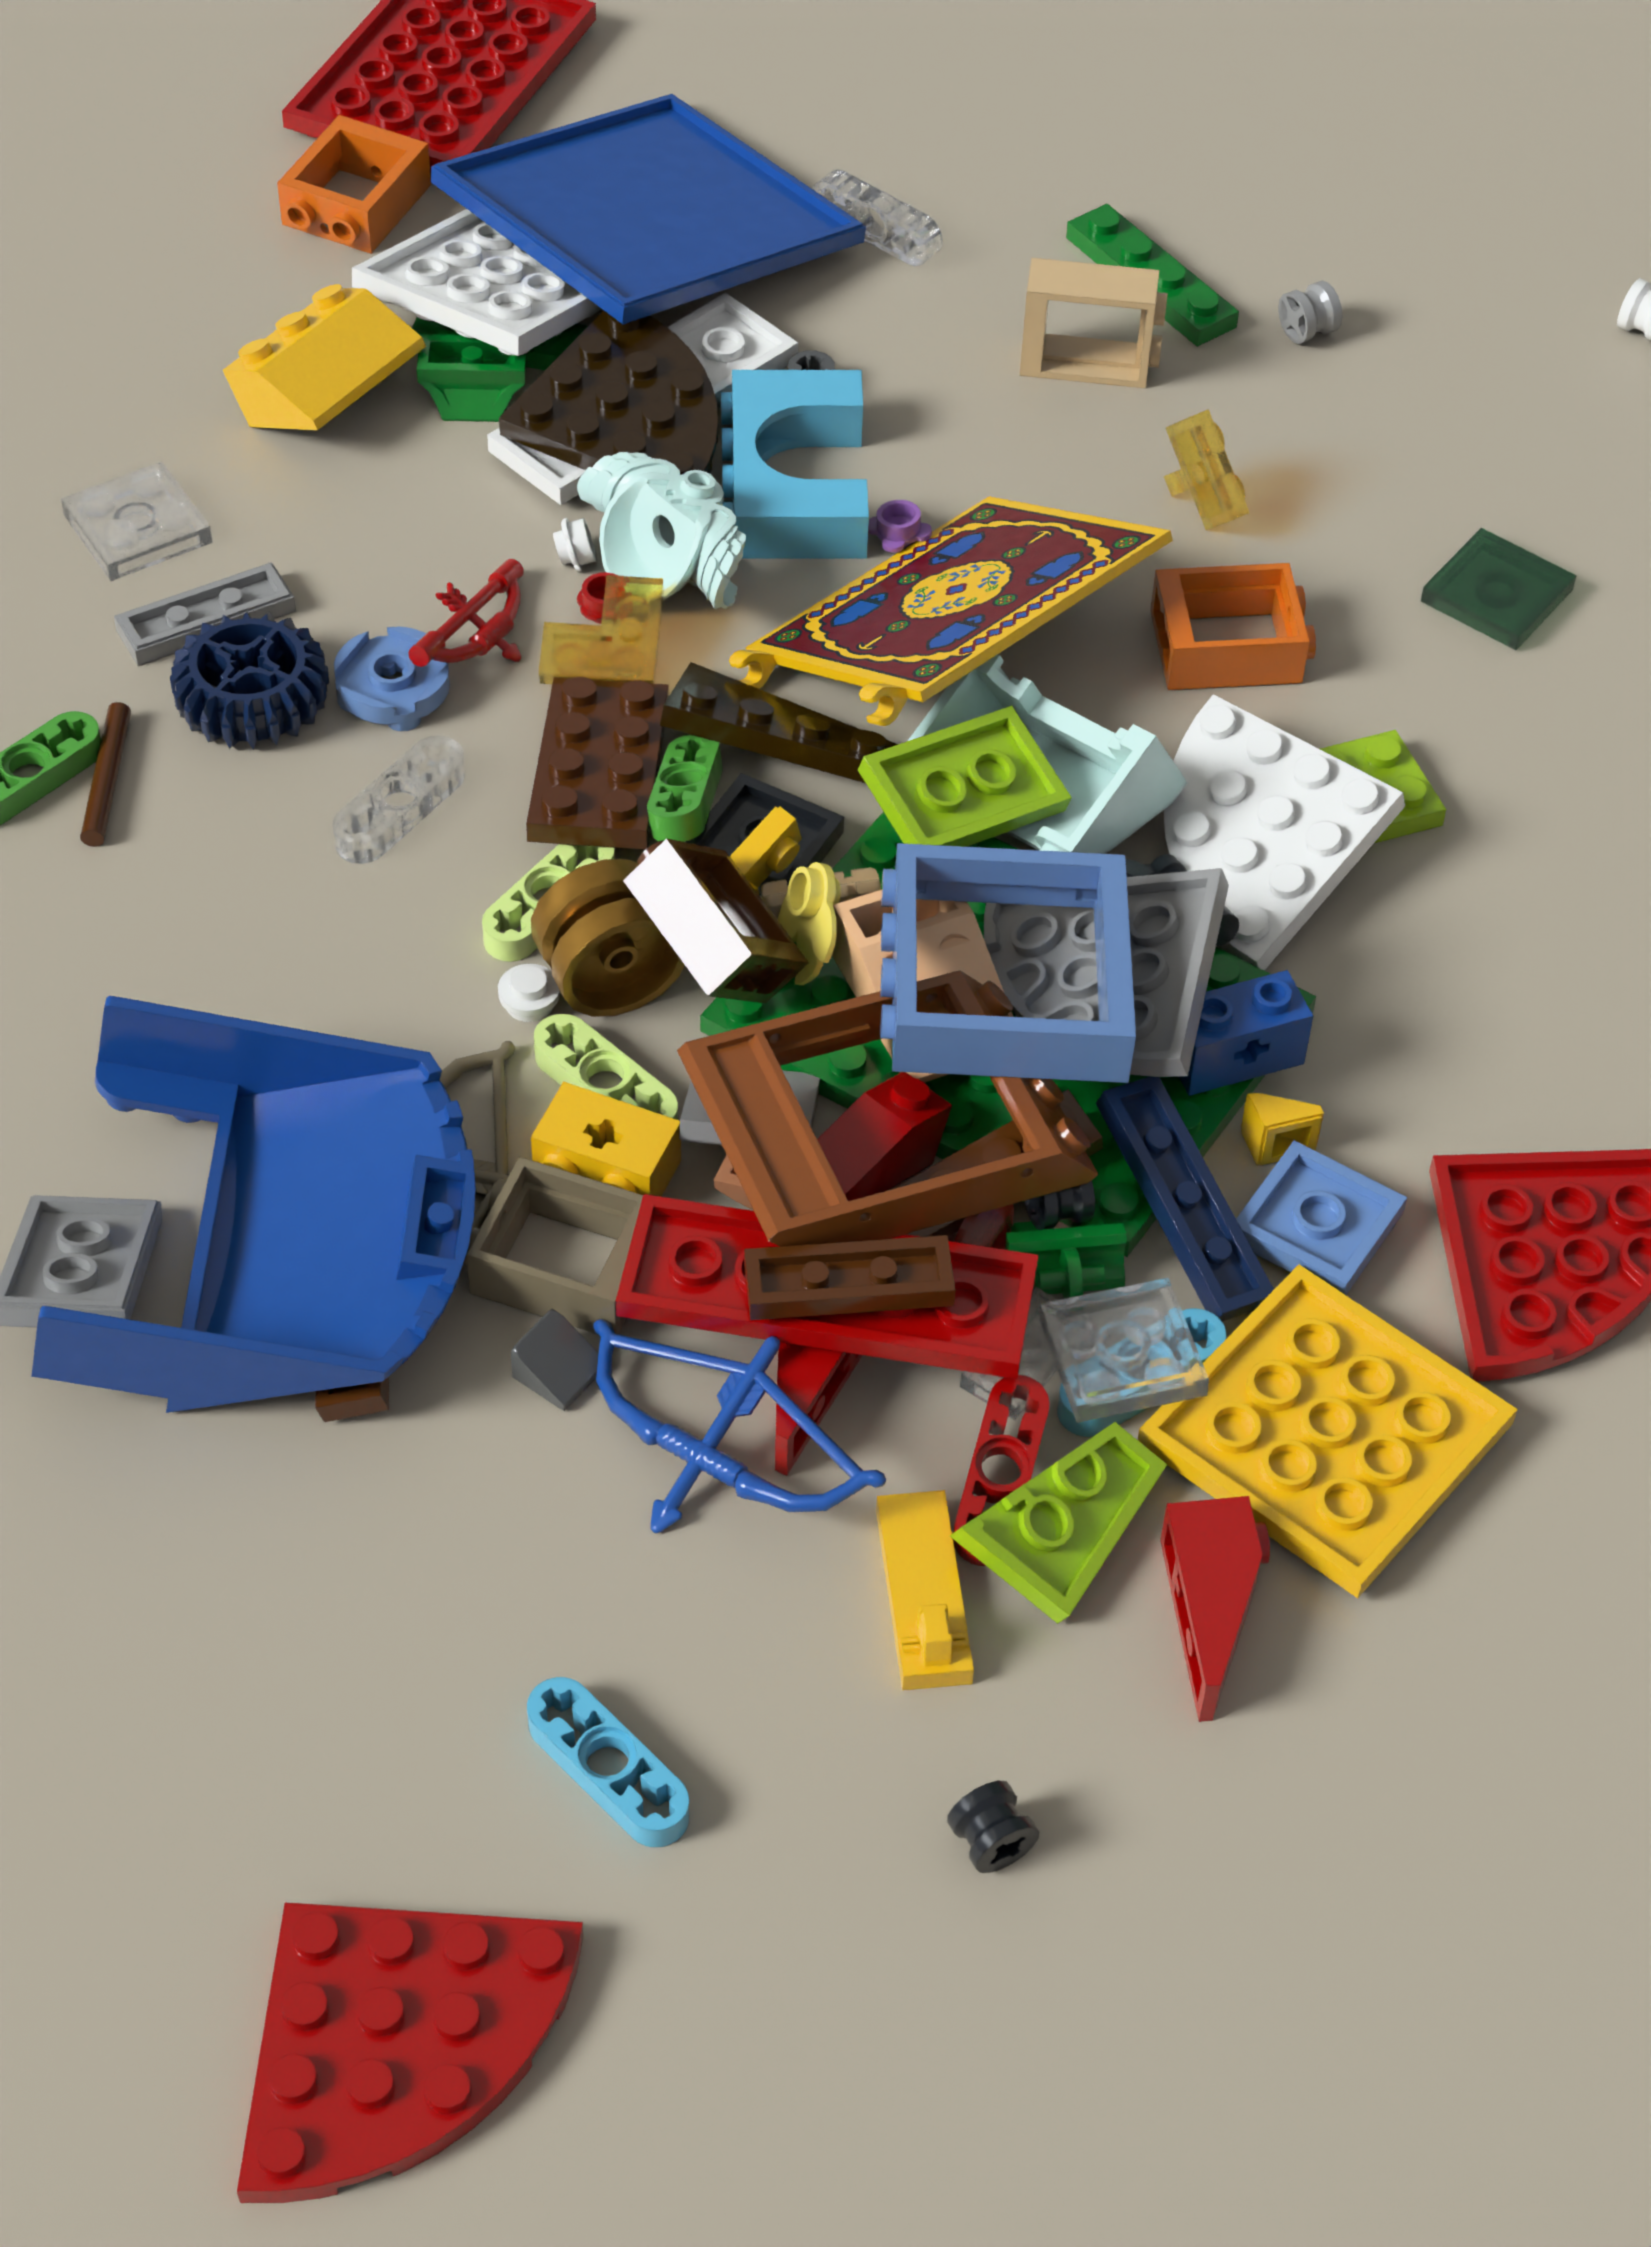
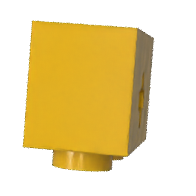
M563 1081L531 1136L532 1161L641 1195L647 1194L662 1197L681 1162L680 1121Z

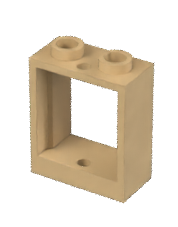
M1031 257L1019 376L1146 388L1148 367L1159 368L1162 335H1152L1153 325L1164 326L1168 293L1157 292L1159 270ZM1049 300L1141 309L1138 342L1046 334Z

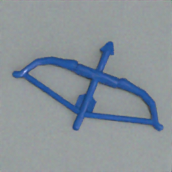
M599 1319L594 1322L595 1333L601 1337L596 1383L610 1411L625 1422L647 1445L658 1444L662 1449H666L687 1462V1465L664 1501L656 1499L653 1502L650 1527L654 1533L664 1531L682 1518V1513L678 1508L702 1471L720 1480L727 1486L735 1488L736 1494L740 1498L765 1503L787 1512L827 1511L866 1486L879 1488L885 1485L886 1478L884 1473L877 1469L863 1471L765 1373L780 1348V1340L777 1337H768L750 1364L615 1334L611 1323L605 1319ZM614 1347L730 1373L717 1394L722 1409L703 1440L679 1428L677 1425L665 1424L639 1409L622 1396L612 1377V1354ZM766 1392L850 1479L824 1494L797 1495L750 1472L743 1462L718 1450L717 1446L734 1419L740 1416L751 1415Z

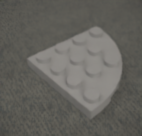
M1222 868L1127 877L1136 1041L1130 1075L1152 1077L1188 1076L1229 888ZM986 903L984 912V941L1003 991L1013 1006L1012 1011L1014 1015L1025 1018L1099 1021L1094 908Z

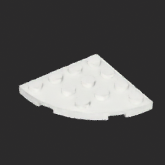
M1213 694L1196 715L1183 737L1173 760L1186 779L1187 784L1175 801L1164 810L1165 838L1169 854L1173 855L1186 868V871L1223 869L1229 884L1225 906L1238 918L1239 930L1230 942L1220 946L1226 952L1265 971L1404 809L1403 792Z

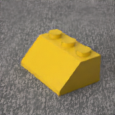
M334 284L317 291L312 296L313 303L302 311L293 312L278 320L275 324L277 330L269 336L243 346L238 351L240 357L224 368L223 372L249 427L319 430L424 349L426 345L422 336L367 289L342 288L340 284Z

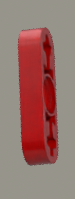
M1018 1375V1380L1002 1378L993 1386L988 1398L952 1534L982 1514L985 1502L996 1504L1031 1480L1050 1406L1046 1390L1035 1379L1025 1375ZM1013 1398L1026 1401V1412L1022 1417L1017 1438L1003 1435L1009 1416L1008 1407L1011 1405ZM993 1455L1008 1456L1018 1465L1020 1477L1010 1484H996L985 1476L982 1463ZM953 1539L956 1551L964 1560L977 1566H986Z

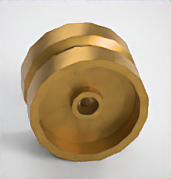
M604 859L578 867L557 880L539 899L531 917L532 938L543 959L551 967L552 976L561 994L574 1011L591 1017L617 1016L641 1008L662 995L677 980L685 966L623 882L638 866L636 862L631 860Z

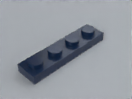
M1149 1076L1103 1091L1095 1104L1205 1310L1215 1314L1222 1322L1254 1311L1274 1288L1160 1077Z

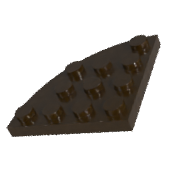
M603 310L499 417L500 435L585 471L588 467H593L604 456H612L619 452L645 453L651 458L669 461L680 470V475L690 470H701L711 474L712 459L716 450V444L718 443L717 402L712 384L704 367L692 350L674 332L650 315L621 324Z

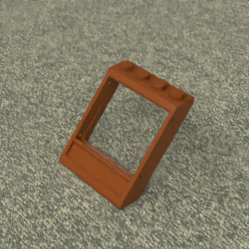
M961 970L917 981V1012L1009 1017L1008 1013L1013 1010L1010 1000L996 984L991 981L981 984ZM880 991L688 1041L677 1050L768 1241L778 1246L890 1239L1086 1184L1098 1175L1086 1153V1150L1091 1146L1089 1139L1072 1119L1065 1116L1059 1105L1064 1100V1096L1052 1079L989 1076L1023 1137L1022 1149L1024 1153L848 1202L780 1066L883 1039L880 1038L882 1004L892 1005V998L881 997Z

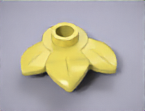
M815 862L808 867L801 866L793 872L777 919L791 939L796 942L797 947L809 962L796 975V985H805L819 975L823 963H829L836 945L837 918L833 905L840 901L841 888L832 868L824 863Z

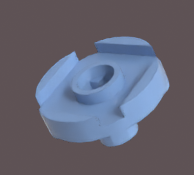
M399 626L387 627L388 636H377L369 639V631L353 637L339 650L334 661L337 703L341 709L368 722L387 724L396 731H409L420 724L421 717L429 715L444 702L450 689L448 663L432 660L425 667H419L413 664L409 658L408 652L410 648L426 633L413 628ZM395 672H402V676L396 679L381 677L392 676Z

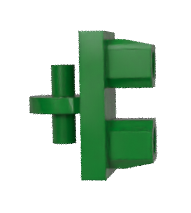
M1099 1215L1093 1216L1087 1222H1074L1071 1224V1227L1037 1230L1031 1221L1016 1222L1011 1227V1232L1006 1233V1250L1038 1255L1037 1273L1032 1296L1062 1293L1066 1306L1081 1305L1084 1291L1125 1288L1124 1252L1127 1233L1123 1223L1107 1224L1104 1218Z

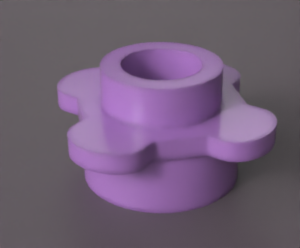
M892 500L882 504L877 510L876 517L869 519L868 533L876 535L882 541V548L885 551L895 553L902 551L916 541H927L932 535V528L929 524L921 522V512L916 504L907 500Z

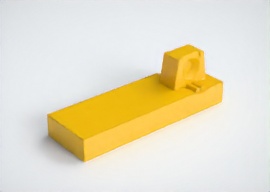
M945 1490L877 1496L876 1515L902 1691L970 1685L973 1683L974 1667L954 1543L950 1537L952 1531Z

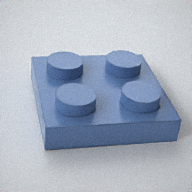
M1294 1140L1236 1220L1256 1255L1289 1272H1292L1300 1264L1347 1295L1403 1215L1408 1197Z

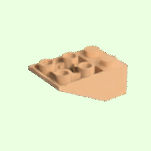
M882 890L833 905L837 918V938L832 957L856 997L880 991L882 958H893V952L881 951L883 913H893V907H881ZM916 899L917 981L961 970L981 984L991 981L1003 991L976 917L968 902ZM1009 1012V1017H1013L1012 1012ZM880 1039L892 1059V1039ZM907 1072L924 1083L949 1075Z

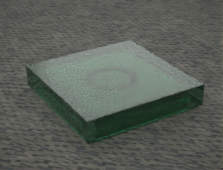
M1480 528L1423 587L1420 601L1517 650L1572 592L1577 575Z

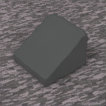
M550 1309L512 1348V1377L565 1411L596 1379L599 1353L563 1315L554 1309Z

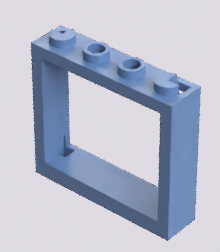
M897 843L895 869H883L881 907H893V913H883L881 951L893 952V958H882L880 996L892 998V1005L882 1004L880 1038L892 1039V1071L1128 1083L1136 1041L1125 855ZM916 899L1094 908L1099 1021L917 1012Z

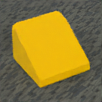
M1263 1093L1247 1094L1241 1123V1133L1256 1166L1278 1162L1294 1140L1316 1151L1324 1115L1321 1106Z

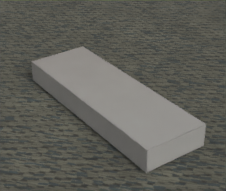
M271 562L115 615L114 621L117 633L137 666L174 654L176 650L183 648L185 645L186 635H199L202 623H208L213 626L220 625L223 614L231 620L242 619L247 610L252 618L261 619L266 613L270 612L275 619L296 612V606L292 592Z

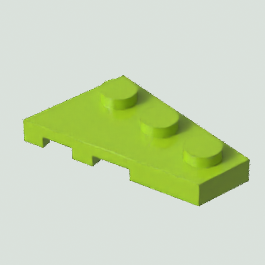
M1114 1422L959 1528L950 1537L1058 1624L1070 1616L1168 1464Z

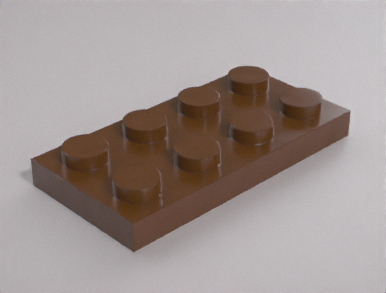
M586 677L553 678L526 822L527 842L647 849L650 831L647 804L659 771L665 727L660 726L663 706L669 697V684H653L640 680L629 682L591 680Z

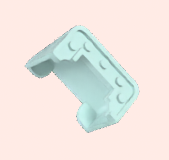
M998 654L948 686L908 740L910 741L1013 706L1072 797L1064 812L1006 832L1040 851L1107 854L1169 807L1187 784L1186 779L1156 735L1134 724L1129 730L1120 727L1114 733L1042 696L1031 680L1025 677L1021 681L1014 677L1009 680L1000 667L1004 660Z

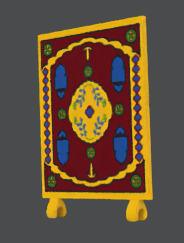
M989 496L932 531V535L927 541L914 542L745 647L746 650L734 652L730 656L729 663L731 667L745 668L748 665V674L744 679L738 681L758 689L764 686L776 665L863 687L859 692L861 701L874 703L879 700L877 710L866 717L867 722L879 726H887L896 720L907 699L920 702L930 699L1172 542L1171 530Z

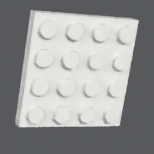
M468 209L352 267L353 288H365L382 303L394 304L415 313L420 319L435 321L456 330L463 337L476 338L497 347L500 352L507 355L520 356L526 354L530 349L553 336L561 334L564 330L601 310L599 306Z

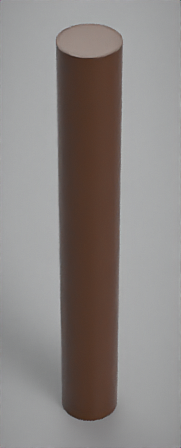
M114 702L108 706L80 834L81 841L92 847H97L104 843L129 726L131 709L128 705L121 702Z

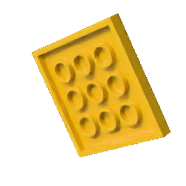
M1298 1264L1139 1428L1137 1440L1168 1464L1169 1467L1213 1498L1249 1496L1255 1522H1264L1266 1524L1269 1537L1358 1599L1513 1425L1518 1409Z

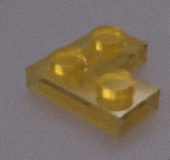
M606 575L601 625L544 622L538 672L540 684H553L554 677H586L591 680L621 682L640 680L655 684L664 598L663 578Z

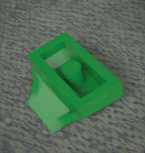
M420 334L426 347L418 353L417 382L430 393L442 420L499 422V417L504 413L514 393L525 385L528 352L520 356L507 355L500 352L497 347L476 338H467L461 335Z

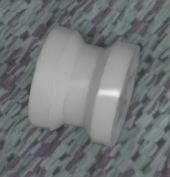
M1323 280L1309 285L1305 292L1294 290L1283 294L1279 299L1278 312L1282 328L1289 339L1297 344L1311 340L1316 332L1325 335L1337 331L1342 324L1343 315L1339 297L1335 289Z

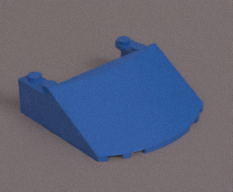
M106 997L95 1071V1086L107 1103L115 1110L122 1112L141 1109L170 1114L179 1121L194 1123L200 1120L218 1123L181 1328L42 1306L37 1322L31 1377L168 1398L166 1413L376 1383L388 1378L422 1344L444 1312L457 1285L466 1258L474 1221L476 1187L472 1149H467L466 1139L461 1127L463 1115L457 1100L451 1101L444 1085L440 1081L442 1070L431 1053L128 998Z

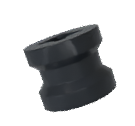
M1092 1180L1086 1184L1024 1201L1029 1218L1037 1230L1053 1229L1060 1220L1070 1219L1075 1223L1087 1222L1093 1218L1095 1212V1195Z
M997 1780L974 1789L953 1806L947 1817V1823L954 1834L959 1838H966L970 1844L969 1858L980 1873H991L1013 1864L1023 1857L1039 1839L1040 1832L1029 1816L1020 1815L1015 1807L1017 1795L1007 1781Z

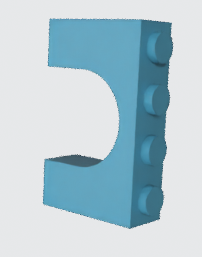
M732 370V392H721V425H732V428H722V461H733V465H722V489L724 498H733V502H723V506L733 511L736 515L735 526L738 527L737 530L746 535L742 559H867L869 526L867 479H802L782 474L765 463L770 457L794 448L862 447V370Z

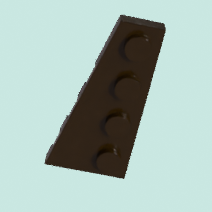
M690 662L666 700L660 721V726L862 783H865V781L858 772V768L863 756L898 745L886 740L879 733L858 729Z

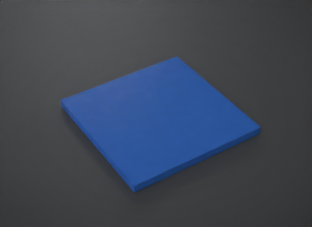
M673 94L437 163L431 167L432 184L621 324H626L864 243L866 226Z

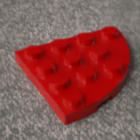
M1651 1149L1433 1155L1429 1173L1470 1378L1476 1382L1508 1379L1538 1373L1570 1362L1598 1348L1620 1333L1651 1302Z
M285 1902L237 2187L240 2203H288L338 2195L337 2188L360 2183L391 2171L392 2176L401 2174L439 2154L472 2131L502 2104L527 2075L532 2067L533 2057L548 2036L555 2020L560 2019L566 2007L578 1969L584 1936L583 1922Z

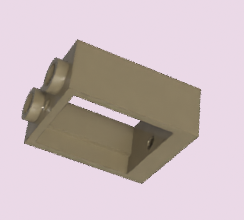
M519 1157L507 1180L500 1178L494 1185L488 1203V1216L482 1227L472 1228L464 1265L468 1266L470 1294L542 1317L550 1309H554L563 1315L573 1327L597 1334L594 1330V1322L599 1319H605L611 1323L615 1334H619L627 1318L616 1316L615 1300L643 1195ZM530 1213L617 1240L594 1286L506 1259Z

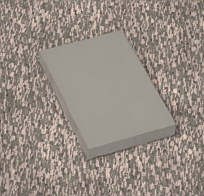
M31 1196L0 1276V1326L37 1327L38 1316L42 1306L131 1319L162 1223L161 1201Z

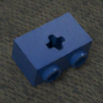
M1288 970L1206 992L1188 1076H1178L1188 1096L1305 1063L1314 1016Z

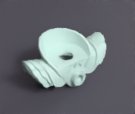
M619 452L612 456L607 455L597 461L593 467H588L578 481V494L581 500L592 504L596 510L604 512L599 537L603 567L606 572L616 574L624 579L627 589L632 594L633 603L654 606L678 592L688 582L698 587L705 594L707 601L710 600L714 609L720 607L728 609L729 606H733L738 587L730 581V578L737 570L738 563L743 557L746 535L737 530L738 527L735 526L736 515L733 511L722 505L724 499L722 486L711 474L701 470H690L680 475V470L669 461L651 458L645 453Z

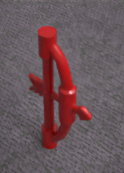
M515 559L506 560L489 576L488 583L468 602L466 596L460 594L459 589H454V585L450 582L447 583V593H436V598L442 600L443 605L448 606L451 612L456 613L436 631L426 633L410 648L408 653L412 663L419 667H425L432 660L444 663H458L477 655L484 656L495 645L502 650L504 658L519 662L522 657L515 643L509 644L503 638L513 629V621L516 618L521 602L518 580L523 576L524 569L520 562ZM506 592L507 599L501 612H497L489 621L485 622L476 614L496 594ZM468 620L479 629L469 638L467 644L452 649L445 648V642Z

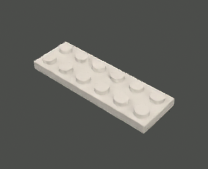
M726 292L667 327L692 350L704 367L713 387L717 409L721 407V392H732V370H781L788 366L790 358L798 353L797 341ZM499 428L487 435L488 451L559 505H563L579 495L577 484L585 470L500 435Z

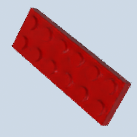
M643 1194L615 1300L616 1316L764 1340L770 1336H775L783 1343L1018 1380L1037 1273L1038 1255L948 1241L956 1290L954 1306L750 1320L744 1267V1249L780 1247L768 1241L755 1212ZM904 1234L890 1239L912 1238L920 1236Z

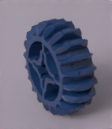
M247 610L243 618L231 620L223 614L220 625L213 626L208 623H202L201 633L199 635H186L183 648L175 651L173 667H171L172 675L170 676L175 707L179 710L180 717L185 718L191 731H202L208 742L223 737L230 749L239 741H247L254 750L257 741L268 739L277 746L281 734L286 733L298 737L301 724H314L317 711L325 708L329 672L328 666L325 664L324 652L321 650L320 642L314 641L311 637L309 629H297L292 618H286L277 623L270 612L266 613L261 619L252 618Z

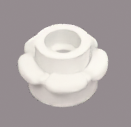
M564 518L561 522L562 530L553 533L557 553L562 565L572 563L577 572H582V565L597 561L592 536L585 518L569 522L568 518Z

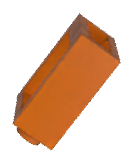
M338 115L277 182L282 225L372 254L431 186L428 143ZM339 170L378 182L363 201L324 189L326 184Z
M1290 563L1155 570L1150 612L1168 690L1303 682L1306 660L1314 659L1316 636L1313 625H1305V592L1302 585L1295 586ZM1271 614L1277 637L1195 642L1190 619Z

